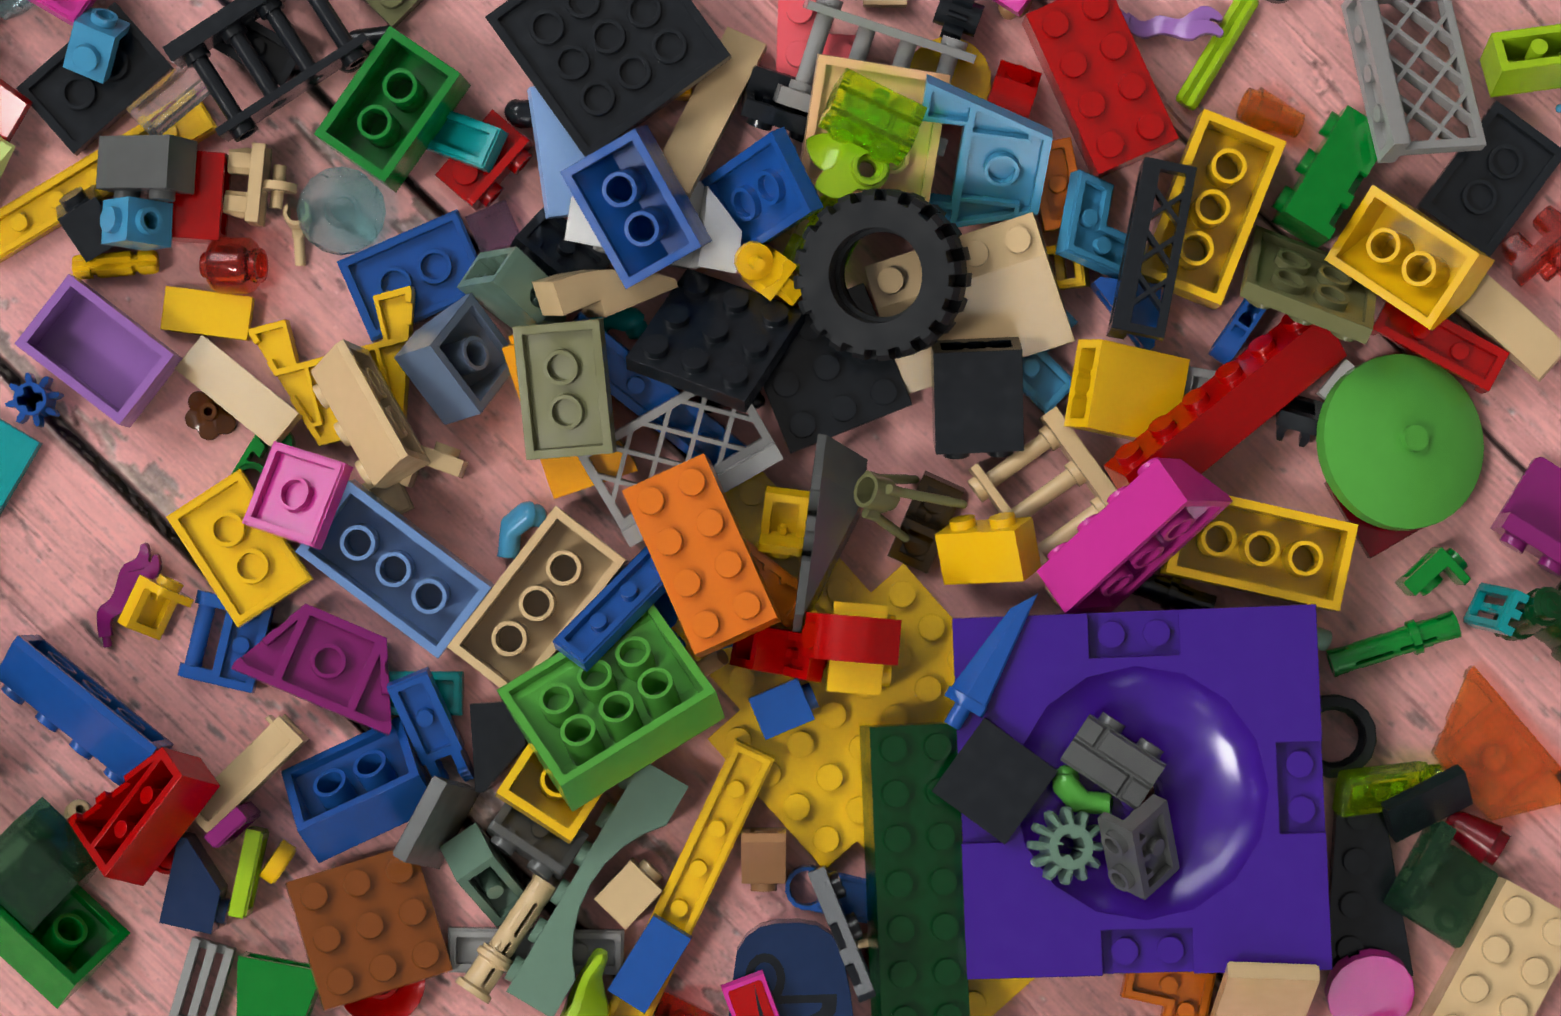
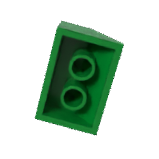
M34 843L0 874V956L58 1009L94 974L129 936L130 932Z

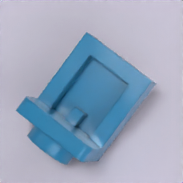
M89 8L74 21L63 68L104 84L110 78L119 41L128 33L130 23L119 19L118 15L111 10Z

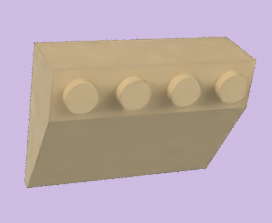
M1033 212L963 234L959 237L962 246L968 247L971 259L966 260L967 273H972L971 286L966 287L964 296L968 301L964 311L959 312L954 319L956 322L949 333L943 334L937 340L1019 337L1023 358L1075 342L1041 229ZM915 250L864 266L880 317L897 315L910 307L916 300L922 283V268ZM931 347L921 350L914 355L895 359L908 394L932 387Z

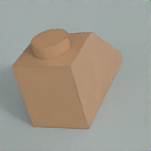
M742 827L741 883L751 884V891H777V884H786V827Z

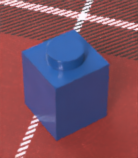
M798 678L748 698L765 740L815 720L812 710L819 707L810 683L801 686Z

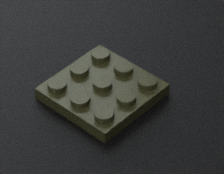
M1256 225L1249 241L1240 297L1246 298L1250 304L1257 308H1272L1285 313L1299 324L1307 326L1314 324L1327 329L1335 337L1343 341L1351 342L1355 340L1366 344L1373 331L1376 294L1325 261L1324 259L1328 252Z

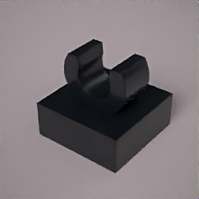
M1299 395L1276 413V439L1282 441L1288 429L1300 432L1299 446L1305 447L1309 442L1310 435L1316 436L1318 418L1323 402Z

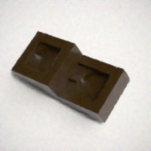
M925 471L916 490L961 499L965 488ZM911 500L899 527L909 535L910 539L908 542H903L895 537L887 556L924 573H928L938 552L935 534L949 525V520L953 517L957 507Z

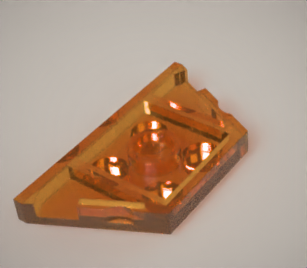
M1470 665L1464 672L1463 683L1455 702L1451 703L1445 717V726L1442 732L1438 734L1431 754L1445 770L1458 764L1465 771L1473 803L1487 820L1493 821L1561 804V783L1555 776L1561 770L1560 765L1478 669Z

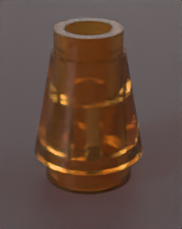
M1250 87L1246 90L1239 103L1236 120L1263 132L1283 136L1288 135L1296 138L1304 124L1305 114L1297 111V109L1263 87L1258 90Z

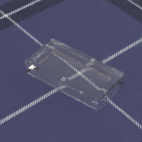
M186 65L181 69L177 66L126 108V110L149 135H162L208 97L210 92L194 67L188 68Z

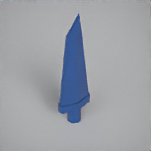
M1038 594L1009 609L953 685L949 686L944 696L955 703L944 720L945 723L960 731L970 712L983 718L988 709L987 705Z

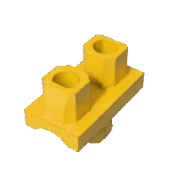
M758 241L744 243L738 248L734 264L736 270L742 276L740 279L771 301L777 295L793 306L802 295L801 289H794L793 276L795 275L793 271L797 265L768 244L764 245Z

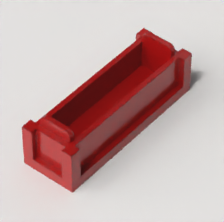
M1383 299L1385 304L1373 324L1371 335L1380 334L1475 385L1474 390L1480 394L1490 391L1509 352L1448 319H1445L1433 331L1429 330Z

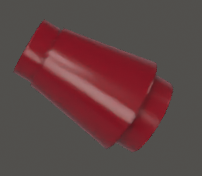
M1458 811L1448 816L1441 827L1442 831L1447 833L1450 838L1480 864L1485 861L1492 866L1511 837L1502 831L1503 826L1464 811Z

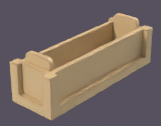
M286 714L277 718L273 715H268L265 719L270 725L215 778L220 787L195 818V821L206 833L215 827L236 806L244 804L310 740Z

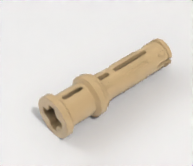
M533 874L531 881L509 911L489 944L484 942L483 945H479L476 950L479 955L465 976H459L455 982L480 1000L489 1004L492 999L490 996L491 991L503 973L508 972L513 964L511 957L557 888L538 875Z

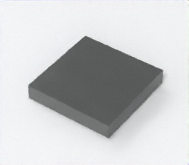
M438 776L432 777L393 851V856L405 863L440 869L445 858L439 847L458 835L479 793H475V788L468 784Z

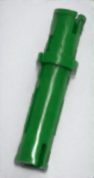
M1451 610L1419 622H1415L1412 619L1404 622L1403 627L1365 638L1342 647L1326 650V657L1333 676L1338 677L1350 671L1371 666L1403 654L1413 652L1415 655L1424 653V648L1460 638L1461 630L1458 620Z

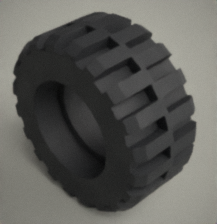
M869 189L859 193H850L839 198L838 203L835 205L826 206L817 214L819 220L816 224L808 225L802 236L806 240L803 249H797L794 263L800 264L799 275L793 276L794 289H801L803 300L798 302V305L803 315L809 314L812 318L813 323L810 327L818 336L825 335L830 340L829 346L839 352H850L852 357L862 360H894L914 355L938 342L937 339L943 334L949 333L956 324L954 319L957 314L964 311L968 301L964 297L966 287L971 286L972 273H967L966 260H971L968 247H963L959 237L962 233L956 223H950L945 217L946 212L937 204H930L925 201V197L897 189ZM876 232L893 233L907 240L915 249L922 268V283L916 300L903 312L890 317L874 316L861 310L852 300L845 282V265L852 247L863 237Z

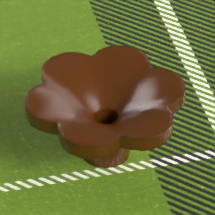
M196 391L188 398L190 409L185 415V422L188 427L198 430L201 438L214 440L219 434L228 435L234 431L236 420L231 414L202 391ZM211 408L212 414L208 416L206 412Z

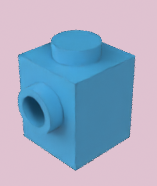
M131 196L103 200V210L100 215V227L102 229L101 244L142 251L170 248L172 242L173 203Z

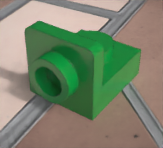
M1432 547L1395 584L1407 596H1416L1418 593L1425 596L1443 580L1439 575L1442 571L1456 585H1466L1471 578L1464 571L1468 567L1467 563L1455 550L1448 548L1445 551L1443 547Z

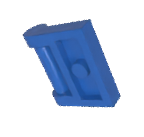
M197 590L195 603L199 605L185 663L180 662L177 675L235 690L255 693L257 680L236 672L231 668L238 658L244 656L269 634L275 607H271L241 628H238L216 593ZM216 608L226 610L214 665L213 669L202 667L214 613Z

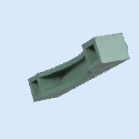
M651 764L618 784V787L625 791L616 806L608 802L595 825L602 828L594 844L585 840L572 863L579 866V869L571 882L564 878L562 879L550 902L557 905L548 921L542 917L539 918L527 939L534 944L526 959L517 956L504 979L511 982L506 992L547 1016H554L576 980L573 958L574 931L581 904L591 883L604 865L624 846L645 833L666 826L689 787Z

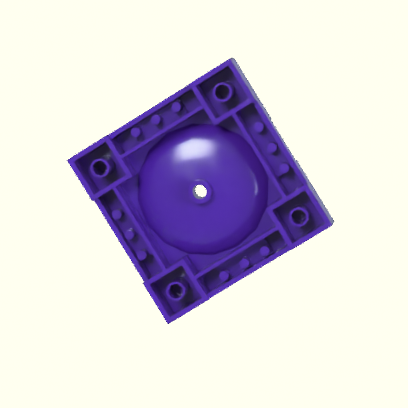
M1316 604L1028 615L987 705L988 709L983 718L970 712L960 731L957 730L958 754L981 721L987 718L1058 769L1060 766L1066 765L1060 759L1087 717L1092 714L1099 718L1102 712L1107 713L1126 726L1121 734L1136 744L1140 737H1143L1164 751L1160 760L1167 763V765L1153 785L1154 795L1168 802L1180 869L1146 900L1127 891H1121L1110 882L1104 850H1093L1092 856L1100 861L1101 866L1093 868L1085 864L1088 873V879L1085 881L1078 880L1074 874L1069 885L1060 884L1058 874L1052 880L1043 878L1045 865L1033 867L1030 863V860L1040 852L1039 850L1028 849L1026 844L1030 840L1039 841L1040 835L1034 833L1031 829L1033 823L1047 827L1044 820V812L1048 810L1053 811L1059 818L1061 808L1067 807L1054 793L1052 780L1006 844H1003L962 814L963 843L961 845L967 979L1082 977L1117 973L1156 972L1224 973L1229 961L1316 964L1320 970H1332ZM1004 616L952 619L955 681ZM1078 773L1079 781L1087 791L1107 792ZM1113 796L1112 815L1124 820L1134 809ZM1088 813L1089 821L1087 826L1099 825L1097 818L1101 814ZM1099 833L1092 840L1101 842V834ZM1062 837L1060 842L1064 843V845H1058L1059 853L1069 855L1072 850L1068 846H1073V840Z

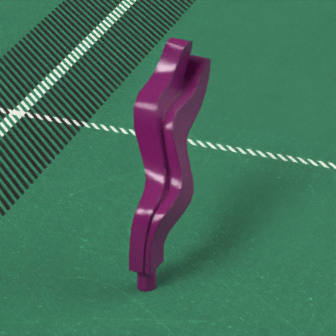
M149 543L141 544L137 557L122 566L111 598L101 605L97 611L99 638L102 637L104 648L112 646L111 636L114 635L112 621L114 617L122 613L139 575L154 579L161 573V556L155 554L151 559Z

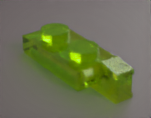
M1422 761L1339 770L1332 809L1341 817L1382 812L1381 802L1444 770L1440 764L1428 765L1427 762Z

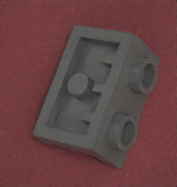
M1153 794L1138 808L1134 809L1124 820L1107 812H1103L1097 818L1108 868V877L1117 889L1124 892L1127 891L1146 900L1180 869L1167 800Z

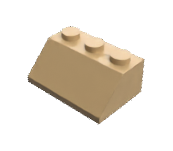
M344 339L336 343L311 370V374L317 383L312 387L322 406L326 409L330 407L338 420L334 424V429L345 446L351 445L359 458L355 462V466L364 482L368 485L372 483L378 488L388 489L431 462L368 349Z

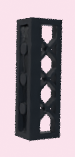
M1144 157L1139 167L1106 336L1124 340L1127 334L1163 341L1197 167ZM1160 172L1185 177L1182 193L1167 202L1157 187ZM1156 198L1161 207L1153 211L1154 200ZM1180 202L1177 216L1172 207ZM1165 212L1174 224L1175 232L1174 236L1159 245L1150 232L1149 226L1151 220ZM1146 241H1148L1153 249L1144 255ZM1172 244L1170 257L1168 258L1163 250ZM1157 254L1167 269L1166 278L1150 287L1141 273L1142 263ZM1139 283L1145 292L1136 297ZM1163 288L1162 299L1160 301L1155 292ZM1149 297L1159 312L1156 328L1131 323L1134 306Z

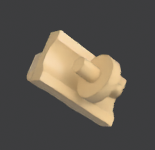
M252 142V148L229 149L228 173L230 175L249 176L247 192L225 191L223 213L243 219L249 225L256 227H265L268 192H271L269 208L283 209L284 194H297L298 184L285 181L287 166L274 164L272 180H269L272 149L267 148V144Z

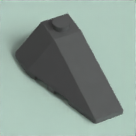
M818 434L792 629L793 632L800 633L805 625L806 612H812L860 518L862 507L856 504L853 492L857 480L867 470L868 460L824 434Z

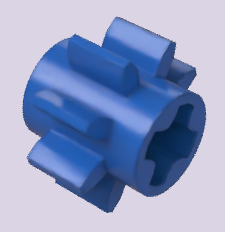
M28 372L25 373L26 383L21 385L10 383L9 387L14 391L13 400L8 401L5 405L6 407L15 408L20 412L16 422L24 424L32 416L36 427L42 428L45 424L44 417L48 415L59 417L61 415L55 409L56 400L62 399L64 394L53 392L50 389L53 384V378L45 376L37 384L34 374ZM34 392L43 396V401L37 402L36 408L27 405V400L33 398Z

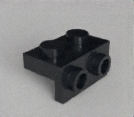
M755 65L741 102V115L748 117L746 122L749 125L762 130L771 131L773 126L778 128L785 127L789 131L788 135L790 138L803 143L808 113L773 101L778 83L789 86L790 80L796 79V77Z

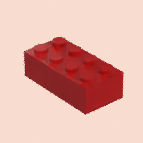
M1056 0L1025 15L1022 25L1091 175L1102 178L1175 144L1179 137L1116 0Z

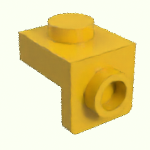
M766 486L758 551L766 552L769 556L777 559L802 556L810 491Z
M159 574L155 581L139 575L117 622L128 629L160 640L177 603L191 608L194 599L182 593L181 590L184 585L172 578Z

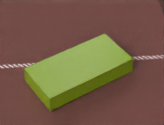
M258 826L246 828L228 916L243 919L253 912L260 879L258 875L262 870L270 832L267 828Z

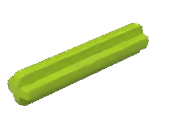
M1233 0L1222 22L1219 24L1224 31V36L1218 38L1212 35L1176 96V101L1181 106L1192 111L1198 107L1259 5L1258 0Z

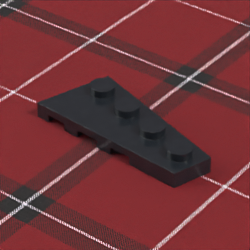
M1335 792L1329 872L1332 969L1339 960L1347 955L1350 958L1360 954V950L1371 948L1386 950L1397 956L1406 966L1411 976H1414L1389 833L1380 805L1383 802L1382 796Z

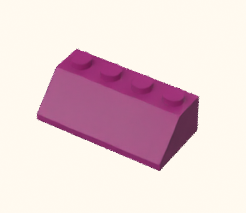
M1159 457L1150 459L1138 469L1137 473L1139 476L1128 486L1117 489L1108 497V505L1098 514L1086 518L1078 525V533L1073 538L1056 546L1047 555L1049 560L1037 570V573L1065 614L1112 612L1233 501L1229 495L1181 459Z

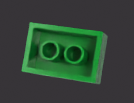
M389 26L314 135L328 147L394 192H397L426 151L430 141L435 138L447 121L449 113L454 111L471 85L461 73Z

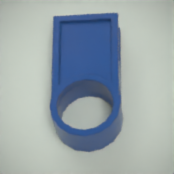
M1244 298L1212 345L1208 355L1222 364L1232 361L1267 309L1257 308Z
M813 865L796 867L789 873L786 880L785 893L788 900L793 906L801 910H810L824 914L818 899L812 903H801L792 896L790 890V883L795 875L803 871L814 870L818 867ZM838 872L847 893L846 897L840 899L845 913L854 912L858 922L867 924L866 878Z

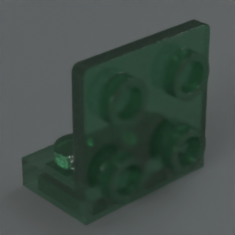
M1440 821L1421 831L1383 903L1453 948H1459L1463 945L1498 878V874L1451 844L1457 830L1444 821Z

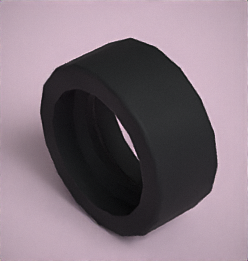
M1336 694L1320 695L1321 713L1329 710L1346 713L1353 719L1358 729V742L1355 750L1349 757L1339 762L1322 760L1324 777H1348L1362 770L1372 758L1377 743L1376 725L1368 710L1356 700Z

